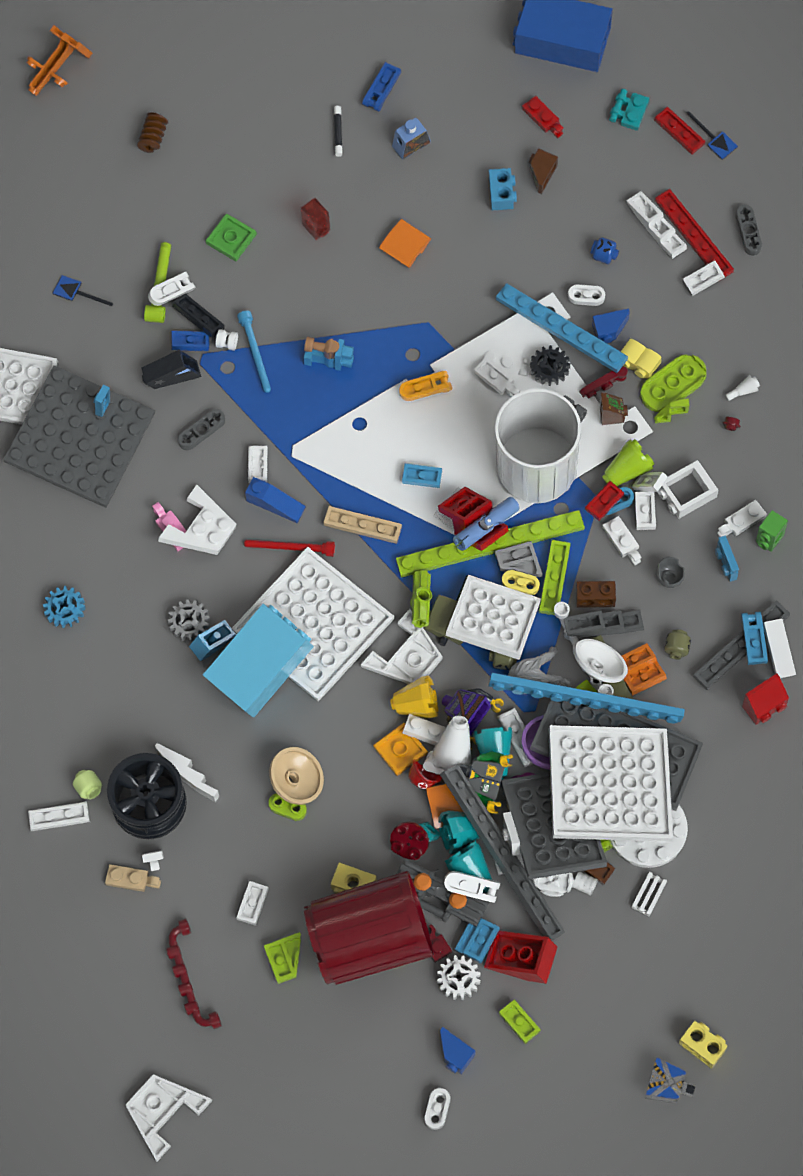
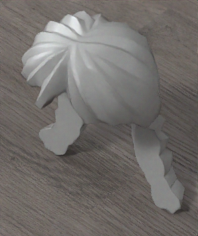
M553 646L550 647L549 652L541 654L536 658H528L515 663L508 673V676L555 685H558L559 682L568 687L572 686L570 679L554 674L546 675L540 670L541 665L551 661L558 653L557 647Z

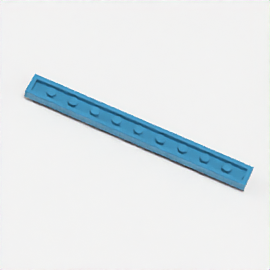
M491 673L488 687H493L497 691L510 690L514 694L519 695L526 693L531 694L535 698L547 697L555 702L563 700L570 702L572 705L584 704L589 705L593 709L605 708L614 713L621 711L628 713L630 716L642 715L647 716L651 720L663 719L672 724L680 723L685 709L496 673Z

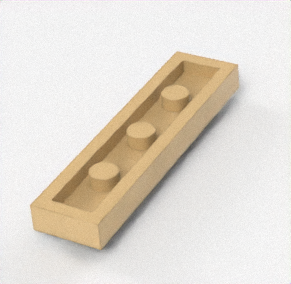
M331 506L328 507L324 520V526L395 544L398 542L402 529V524Z

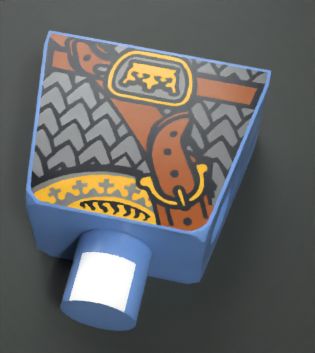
M414 118L413 120H408L395 131L392 147L403 160L431 143L427 130L417 118Z

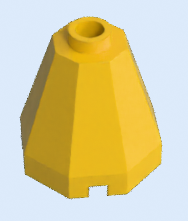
M430 676L420 677L393 693V698L390 699L392 710H396L398 714L402 715L411 714L425 718L438 717L436 690L430 687L434 685Z

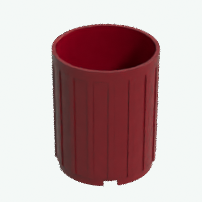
M408 871L311 902V905L304 906V909H306L304 910V916L312 948L316 952L319 961L318 966L327 985L335 983V985L434 956L423 910Z

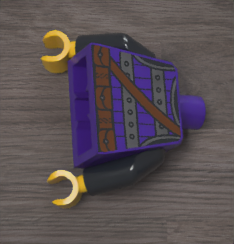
M480 688L468 689L466 691L460 689L453 697L445 695L442 699V705L446 707L444 712L447 715V723L449 724L454 716L465 717L468 720L470 735L473 734L490 708L494 712L499 713L501 709L496 707L495 704L504 705L502 699L494 700L493 696ZM470 737V741L476 744L474 737Z

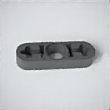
M741 205L737 209L736 214L745 252L754 256L760 253L762 247L759 230L752 207ZM742 212L748 214L747 221H745V216ZM752 227L754 232L748 234L744 231V228ZM751 239H753L754 246H756V249H753V247L750 246Z
M214 409L183 431L178 437L180 447L183 450H191L225 424L224 413L219 409ZM213 417H219L220 421L213 420ZM199 426L207 428V431L203 434L198 433L196 430ZM184 438L190 439V443H184Z

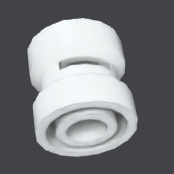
M219 329L216 337V347H227L229 350L235 351L238 342V332L232 331L228 333L225 330Z

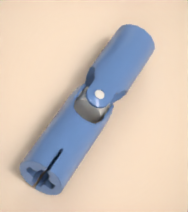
M508 497L491 509L487 517L486 515L482 516L453 537L454 544L461 551L466 550L493 530L494 526L503 523L520 509L518 502L513 497Z

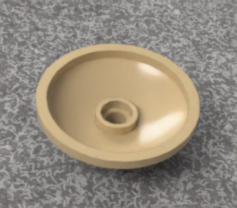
M289 747L277 753L271 761L269 769L270 781L274 790L282 799L292 804L303 805L310 803L319 796L324 784V775L318 760L310 752L298 747Z

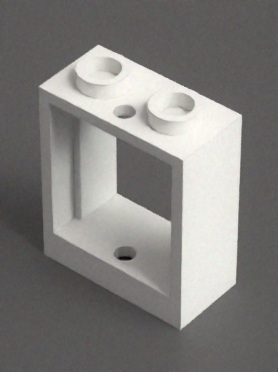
M697 460L667 477L658 494L662 500L665 499L667 501L670 512L680 519L717 498L718 489ZM692 473L705 493L681 506L668 486Z

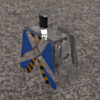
M656 1057L645 1099L678 1103L680 1094L693 1097L696 1085L684 1082L686 1071Z

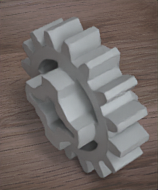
M189 599L186 600V604L180 601L179 607L173 606L174 612H169V617L171 618L168 619V623L171 625L170 630L171 632L175 631V637L181 635L182 641L186 637H188L189 641H192V637L195 636L196 638L200 633L205 632L204 628L209 629V624L207 623L210 621V617L207 616L209 614L208 610L204 609L202 603L197 606L196 600L192 604L189 602ZM200 615L202 617L201 624L198 621ZM179 617V619H180L181 621L179 622V625L177 626L176 621H177V618Z

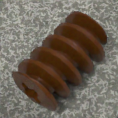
M154 112L147 113L137 143L140 150L146 153H153L154 150L160 149L161 137L164 136L163 131L166 130L165 125L168 124V120L165 117Z

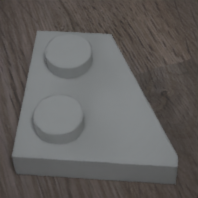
M532 541L495 551L500 571L514 570L535 577H542V571Z

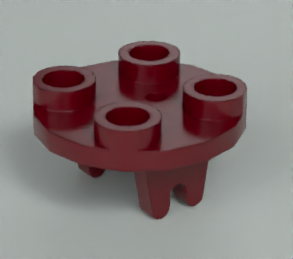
M408 821L400 823L391 833V850L403 858L418 860L429 847L427 832L417 823Z

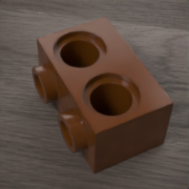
M577 581V608L615 607V581Z

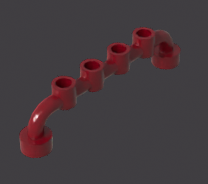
M185 918L178 921L179 925L170 932L168 937L170 947L166 948L169 959H174L176 966H173L172 969L175 977H180L182 984L178 985L181 996L187 997L188 1003L184 1004L187 1014H192L195 1022L200 1026H212L213 1029L222 1026L219 1015L215 1011L209 1014L208 1019H204L201 1016L192 985L189 981L187 969L176 941L180 933L183 936L191 934L190 926Z

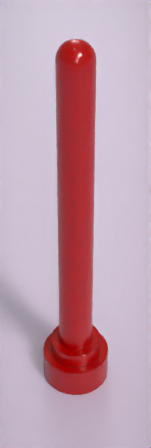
M261 540L244 541L245 547L304 551L309 547L312 551L322 552V554L329 557H334L335 542L327 541L322 545Z

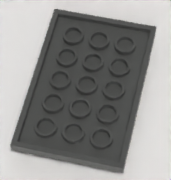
M550 772L501 780L508 811L512 814L520 841V853L528 880L607 867V860L600 839L553 838Z

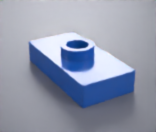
M172 331L171 347L172 350L209 351V336L204 332Z

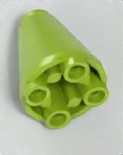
M636 439L633 441L628 440L601 477L606 483L611 481L616 486H619L654 469V461L648 454L643 455L641 452L642 447Z

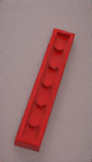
M671 189L655 197V202L705 265L716 261L725 277L734 272L731 264Z

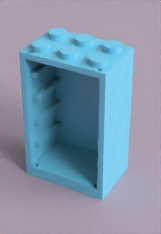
M265 604L259 607L203 674L205 678L253 718L314 647L310 643L312 639L301 629L296 631L297 627L286 617L281 619L283 615L272 605L267 607Z

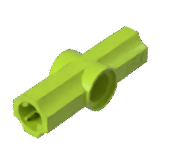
M425 570L415 571L413 574V593L410 599L412 607L411 623L414 627L418 628L429 625L430 600L432 599V592L430 591L431 574Z

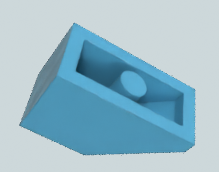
M224 620L199 634L189 647L197 658L202 661L233 639L236 633Z

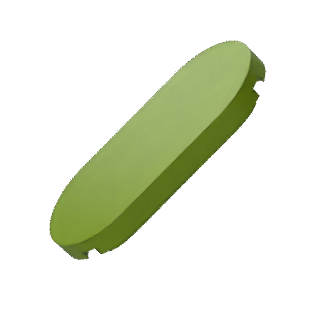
M680 355L643 383L640 397L644 406L651 411L660 412L669 403L686 398L704 383L706 379L705 363L694 355Z

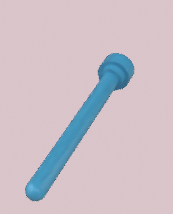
M243 311L237 315L239 324L245 328L263 390L268 393L271 387L251 326L253 317L251 311Z

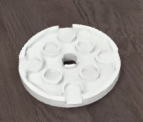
M678 805L676 811L672 810V841H610L616 853L632 865L644 868L662 866L673 860L685 844L688 831L686 816L680 805Z

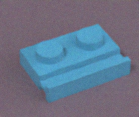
M726 535L719 537L715 554L717 559L722 561L723 574L728 576L730 582L737 580L739 567Z
M482 918L477 926L468 923L455 951L482 963L500 930L499 926Z

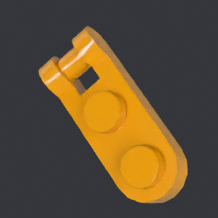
M441 371L406 381L400 385L399 391L403 400L413 401L437 393L449 392L453 388L451 383L448 382L449 376L447 371ZM435 381H441V384L436 385Z

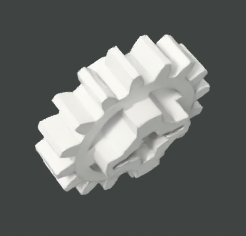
M454 956V961L447 958V965H440L443 971H438L437 975L442 978L437 979V983L443 984L440 990H446V997L452 994L453 1000H456L457 996L464 1000L465 994L469 997L472 996L471 990L477 992L475 984L480 985V980L477 978L481 974L480 972H475L478 966L477 964L471 965L472 959L466 962L465 956H462L461 960ZM461 966H464L469 970H464L463 968H461ZM453 967L452 972L446 975L447 971ZM460 974L462 981H458L456 975ZM467 982H471L467 988H464ZM449 985H453L457 990L452 989Z

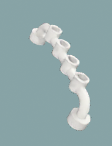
M558 602L554 606V614L559 618L564 628V637L571 641L574 654V647L579 640L577 636H567L564 618L569 615L570 608L567 603ZM589 676L590 684L598 693L613 695L614 690L611 685L602 684V681L594 683L593 681L596 679Z

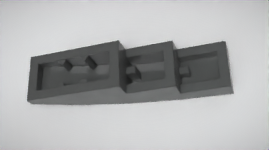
M601 610L564 618L567 636H602L644 630L640 610L621 613V610L602 613Z

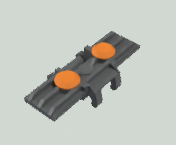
M404 859L396 874L404 871L410 873L422 909L442 918V921L445 923L452 914L474 926L478 925L489 901L451 892L444 885V877L447 873L439 869L435 873L430 872ZM431 896H434L445 902L447 906L446 912L424 901V897L431 898Z

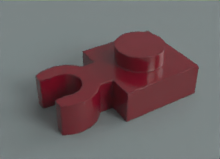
M429 925L432 931L429 935L434 952L432 959L436 963L451 954L452 950L442 934L436 937L434 926Z

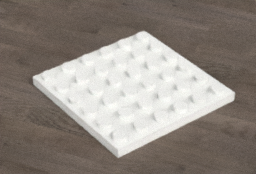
M307 547L232 627V630L237 635L262 604H265L267 607L272 605L283 615L281 619L286 617L297 627L296 631L301 629L312 639L310 643L314 647L288 678L319 702L394 620V615Z
M549 726L553 838L640 841L673 840L667 729Z

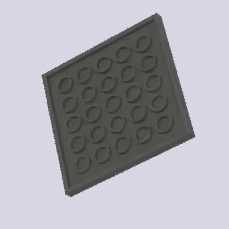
M54 365L10 446L4 462L107 508L155 414V410L110 390V403L103 417L95 414V404L93 401L102 386Z

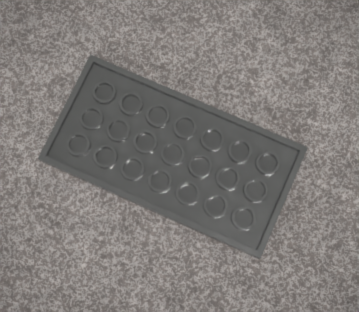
M558 682V685L568 687ZM551 700L530 750L550 758V725L667 729L671 809L676 811L703 743L640 716H630L626 712L614 713L605 708L593 709L589 705H572L568 701L555 702Z

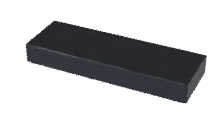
M186 293L172 303L174 309L210 338L216 336L219 329L224 330L225 328L221 321Z

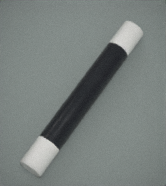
M334 106L335 156L338 157L342 156L341 107Z

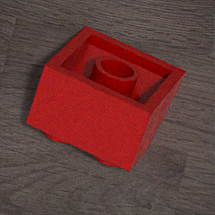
M776 673L745 694L742 707L755 725L760 722H767L776 711L780 713L787 708L789 696L780 676Z

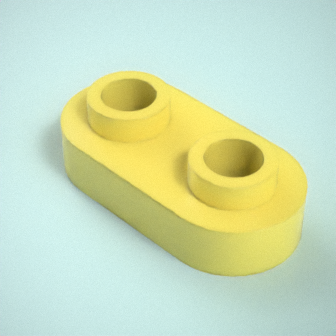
M509 570L502 576V585L529 595H535L539 591V580L533 575ZM509 580H514L515 583L510 584V583H508V581H509ZM527 585H532L533 588L528 589Z

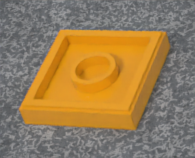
M402 723L373 745L374 749L396 776L411 767L413 760L419 761L428 754V751L418 739L402 734L405 723Z

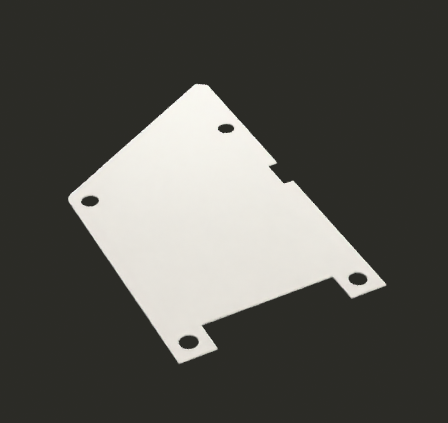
M554 293L537 301L545 307H552L555 313L565 319L571 318ZM517 313L430 364L434 373L447 371L449 376L448 382L451 383L453 388L451 391L437 393L413 401H405L401 398L399 391L400 385L408 381L405 379L294 444L292 457L454 534L452 519L440 513L438 505L463 487H467L491 500L493 508L508 497H513L520 507L519 511L511 517L515 516L535 503L525 502L522 499L516 498L500 482L496 466L495 424L500 409L511 397L506 391L501 395L474 373V369L484 360V355L487 352L494 353L495 360L493 363L514 379L512 385L517 387L520 392L531 389L550 390L562 396H568L575 401L574 405L579 404L587 409V414L581 422L576 478L618 454L628 440L633 441L636 439L639 441L653 433V431L635 406L628 410V416H625L624 423L634 421L637 424L638 429L635 433H626L623 430L624 423L602 425L599 402L594 396L588 399L587 396L583 398L579 393L586 384L571 364L570 369H568L569 375H564L565 381L559 379L558 385L552 382L551 386H549L546 381L542 385L541 379L536 381L535 375H531L530 365L527 367V377L518 375L519 370L523 369L524 364L522 361L524 358L531 359L532 356H536L535 351L542 352L543 346L546 350L549 349L550 345H552L553 350L559 346L548 331ZM504 357L512 358L513 364L511 367L506 368L502 365ZM435 381L436 385L441 384V381ZM356 418H364L366 420L367 426L364 430L357 431L353 428L352 423ZM413 464L442 468L440 488L402 484L404 465Z

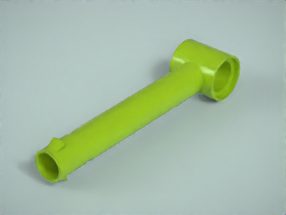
M162 242L160 244L154 286L166 281L171 251L170 243ZM152 303L151 305H146L145 321L164 323L165 306H157Z

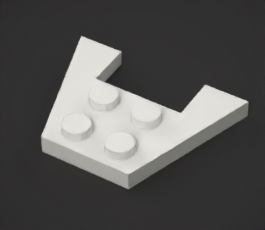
M196 485L187 497V502L202 510L185 533L168 524L160 535L158 542L218 555L236 529L237 524Z
M409 609L398 621V626L411 635L388 662L372 651L363 661L361 667L410 684L420 677L428 676L441 662L443 657L423 627H414L411 623L412 611Z
M152 1075L128 1101L126 1107L155 1160L158 1162L171 1147L157 1134L159 1129L183 1103L199 1116L212 1102V1099Z

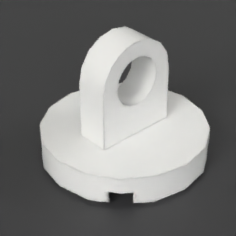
M566 873L533 879V882L540 889L541 893L551 897H559L571 890L573 874Z

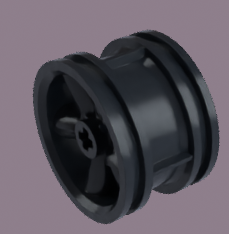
M139 753L127 757L114 768L107 783V797L117 823L126 833L136 838L156 839L172 832L185 815L187 798L180 774L169 760L160 755ZM146 774V778L137 780L135 778L137 776ZM161 775L173 784L159 787L156 781ZM123 788L131 789V797L119 801ZM144 791H149L147 796H143L145 794ZM159 798L172 801L169 808L162 814L155 805ZM137 805L145 807V819H137L129 815Z

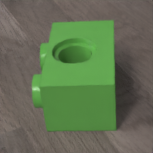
M772 510L759 527L756 538L759 547L772 552L784 536L788 520Z

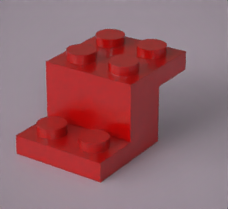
M463 487L438 505L439 512L452 519L455 535L482 516L486 515L487 517L490 510L493 509L491 500L467 487ZM504 523L494 526L493 530L471 546L483 551L509 532L508 526Z

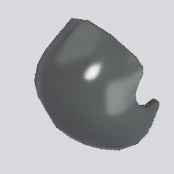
M668 556L658 563L656 578L664 587H677L684 580V567L679 564L677 558Z

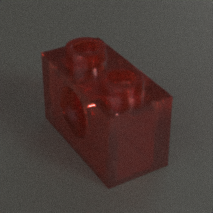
M316 198L301 207L302 223L315 240L326 236L330 231L329 212Z

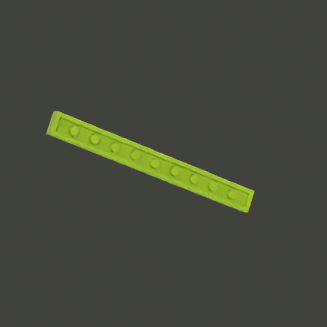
M577 510L508 528L509 532L483 551L473 546L461 551L454 543L397 557L396 562L402 578L413 575L415 571L437 569L494 554L497 550L532 541V543L582 531L585 529L580 511Z

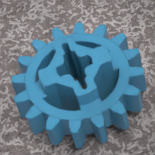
M64 586L62 591L57 587L56 593L50 591L51 597H45L47 604H43L46 610L44 614L48 617V621L50 623L54 621L56 627L60 623L62 628H65L66 624L72 627L73 621L79 623L78 617H84L82 611L86 610L85 605H83L85 601L83 598H80V592L75 593L74 588L68 591L66 586ZM73 599L76 601L77 607L73 605ZM52 607H54V609L56 610L55 615L52 612Z

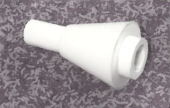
M749 375L736 389L725 395L728 401L739 395L757 392V387L760 384L755 376L751 377Z

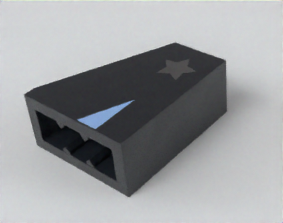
M177 350L141 368L143 382L153 389L201 377L197 360L181 350Z

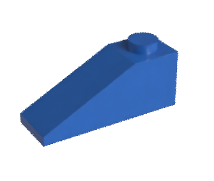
M255 477L252 478L245 492L247 502L295 523H298L306 508L305 505L278 488Z

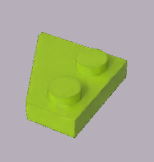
M300 932L264 945L278 984L297 977L301 944Z

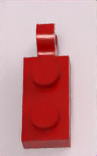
M537 96L522 105V110L545 133L550 130L557 138L563 135L562 130L564 128L559 124V118Z

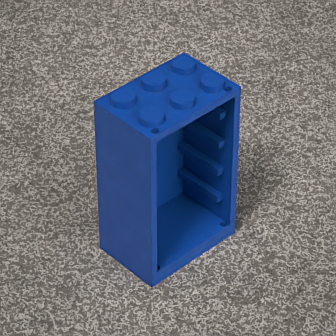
M523 0V10L519 11L517 21L519 23L518 26L514 27L513 31L515 54L589 71H599L611 30L613 8L578 0Z

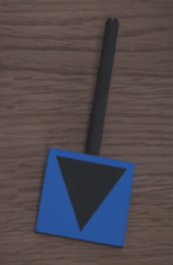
M687 112V115L713 139L707 146L722 160L738 147L724 132L715 137L691 112Z
M63 275L53 291L54 295L73 301L76 294L113 306L112 302L78 291L82 282Z

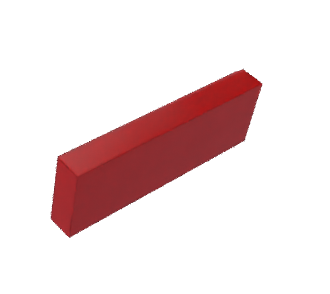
M666 107L654 117V121L690 154L693 155L705 144V140L669 107Z

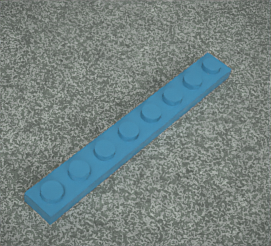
M507 283L496 295V300L616 373L619 372L628 360L627 355Z

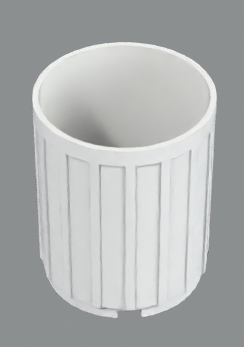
M546 389L526 390L511 397L498 413L495 424L497 471L501 484L505 486L511 495L520 500L531 503H546L555 500L569 490L576 478L581 422L576 409L565 397Z

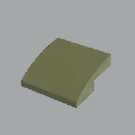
M437 595L429 614V625L423 629L438 637L444 636L458 645L462 644L463 641L445 636L458 601Z

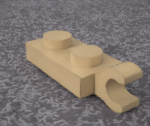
M109 864L105 884L106 886L145 892L146 886L160 889L161 880L155 876L148 877L149 872L146 870Z

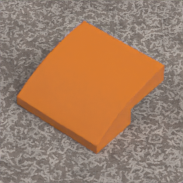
M401 219L389 232L379 248L410 268L419 253H423L432 238Z
M647 643L621 656L626 662L628 669L627 675L623 680L632 696L667 679L665 672L657 662L656 655Z
M446 784L426 789L435 829L443 827V823L438 821L441 812H464Z

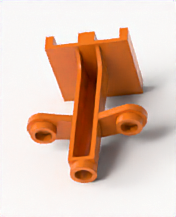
M53 25L50 31L60 39V43L44 66L30 56L27 58L28 61L26 63L34 69L37 66L41 68L29 84L28 89L36 96L52 77L55 78L54 82L62 88L68 84V82L55 73L74 50L88 59L93 54L83 44L74 40L67 33L62 32L55 25Z

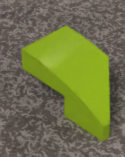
M689 398L677 400L666 405L654 417L655 423L671 422L672 415L688 413Z

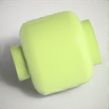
M92 770L79 771L73 780V786L81 798L94 799L101 792L102 783Z

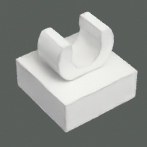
M159 850L142 854L143 863L150 862L151 871L159 870L158 860L164 858L163 851Z

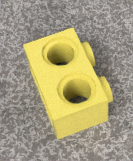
M694 1021L680 1039L679 1045L712 1069L726 1051L728 1045L725 1044L726 1041L717 1034L714 1036L710 1033V1029L704 1023ZM698 1033L702 1039L694 1041L691 1038V1034ZM714 1045L717 1047L718 1052L712 1054L707 1050V1047Z

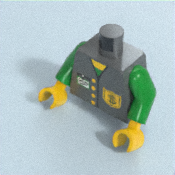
M490 751L474 758L472 766L460 764L461 770L469 778L468 781L484 806L487 807L489 813L498 814L494 806L501 807L500 802H494L493 800H496L504 768L512 766L507 761V759L513 758L511 754L504 755Z

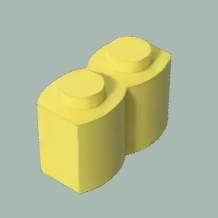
M629 339L621 350L623 354L628 356V360L623 366L634 370L639 378H650L661 364L662 357L659 354L646 348L636 340Z

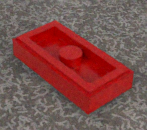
M609 481L585 506V510L600 521L624 496V492Z

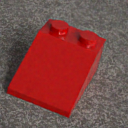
M498 931L490 946L484 967L526 981L547 984L557 946L548 937Z

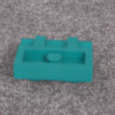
M621 89L615 98L616 103L614 107L611 108L609 120L616 122L617 118L622 119L621 126L638 131L650 98L636 93H632L631 98L626 97L628 91ZM622 105L627 106L626 111H621Z

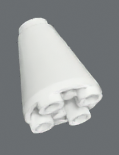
M454 716L433 750L434 765L436 767L449 769L456 764L459 767L460 764L468 766L471 764L469 724L465 717Z

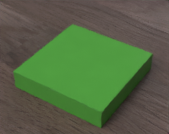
M226 213L206 239V244L232 260L237 261L255 238L257 232Z

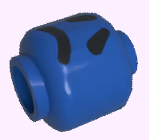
M601 237L594 241L591 254H593L594 260L609 264L612 259H617L619 250L616 249L617 244L615 241Z

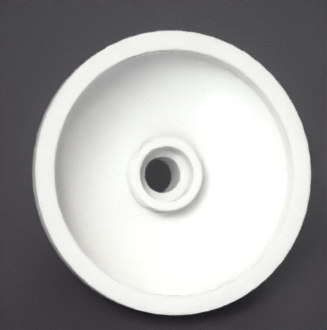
M583 639L574 647V656L578 665L592 678L606 683H616L622 681L627 675L626 662L617 651L607 644L594 639Z

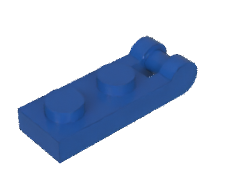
M385 62L365 95L362 105L366 107L371 106L375 111L379 112L400 76L401 69ZM373 96L378 98L377 101L372 99Z

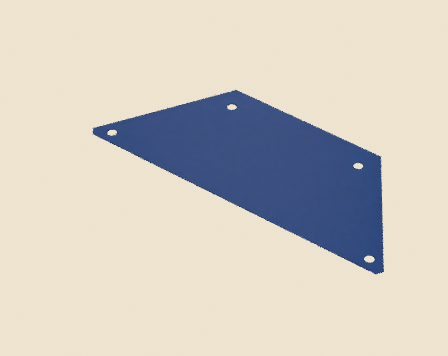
M429 322L314 338L315 342L326 343L329 339L337 342L339 339H342L346 346L354 347L352 367L342 366L341 371L335 370V367L330 368L325 364L312 362V366L304 365L306 339L258 346L271 387L268 393L263 390L250 347L235 349V351L226 350L202 354L200 365L332 507L402 524L397 544L363 535L359 536L413 593V575L401 578L396 558L454 543L453 537L455 535L293 458L292 449L294 444L405 379L409 381L434 373L430 364L455 349ZM414 348L420 352L418 360L409 361L406 358L405 354L409 349ZM224 362H232L235 365L234 372L224 374L220 369ZM356 418L352 426L355 430L362 431L366 428L367 422L364 418ZM579 477L574 479L569 490L557 499L546 503H535L503 522L508 528L558 516L554 512V506L557 503H565L569 507L568 513L580 511L585 526L584 530L532 543L542 571V577H536L540 583L539 591L532 596L542 598L552 540L571 543L561 602L567 604L569 602L594 519L585 510V506L596 496ZM495 553L429 570L428 573L431 574L430 591L432 592L430 612L437 595L453 600L457 599L466 575L502 585V576L505 572L500 571ZM509 580L508 583L513 584L515 581ZM527 585V588L532 589L533 586ZM540 605L520 660L517 659L516 663L524 659L536 658L541 654L549 652L550 647H555L562 624L555 615L539 613ZM467 642L460 644L489 676H491V673L508 676V670L495 669L493 667V662L489 661L490 650ZM551 661L541 665L540 670L546 675ZM503 690L523 712H536L539 698L532 697L531 694L519 695L514 694L510 690Z

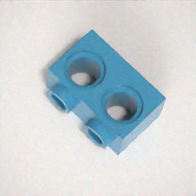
M511 168L489 170L491 209H513L514 202H517V193L513 191L512 187L515 186V175H511Z

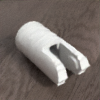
M580 871L572 872V887L591 896L598 879Z

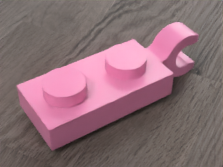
M159 502L152 506L154 513L158 516L155 522L162 532L168 524L184 533L187 531L171 510L166 513ZM173 545L177 552L184 548Z

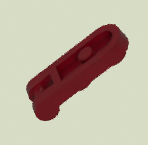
M623 366L618 373L611 371L583 387L579 393L583 398L585 396L588 399L593 396L596 397L597 392L601 389L607 391L613 386L612 383L615 381H624L628 370Z

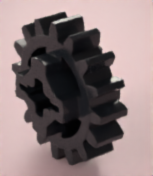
M552 345L549 346L548 350L543 346L542 352L536 350V356H532V362H530L531 375H535V380L541 379L542 385L546 381L549 386H551L552 382L558 385L559 379L565 381L564 375H569L568 369H570L571 364L568 363L569 356L565 357V351L559 352V347L553 350Z

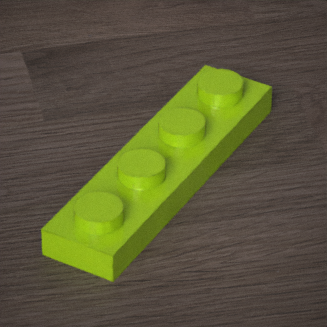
M556 540L551 542L539 613L555 615L554 606L561 602L571 546L569 542Z

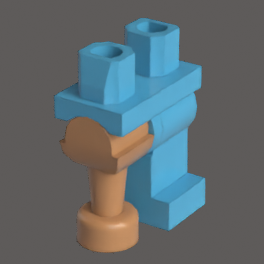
M312 337L306 338L304 365L312 366V362L325 364L330 368L335 367V370L341 371L342 366L352 367L354 347L346 346L344 340L339 339L337 342L329 339L326 343L315 342V339Z

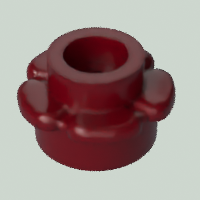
M725 417V421L722 422L725 425V429L730 431H736V428L741 427L739 425L740 420L737 418Z

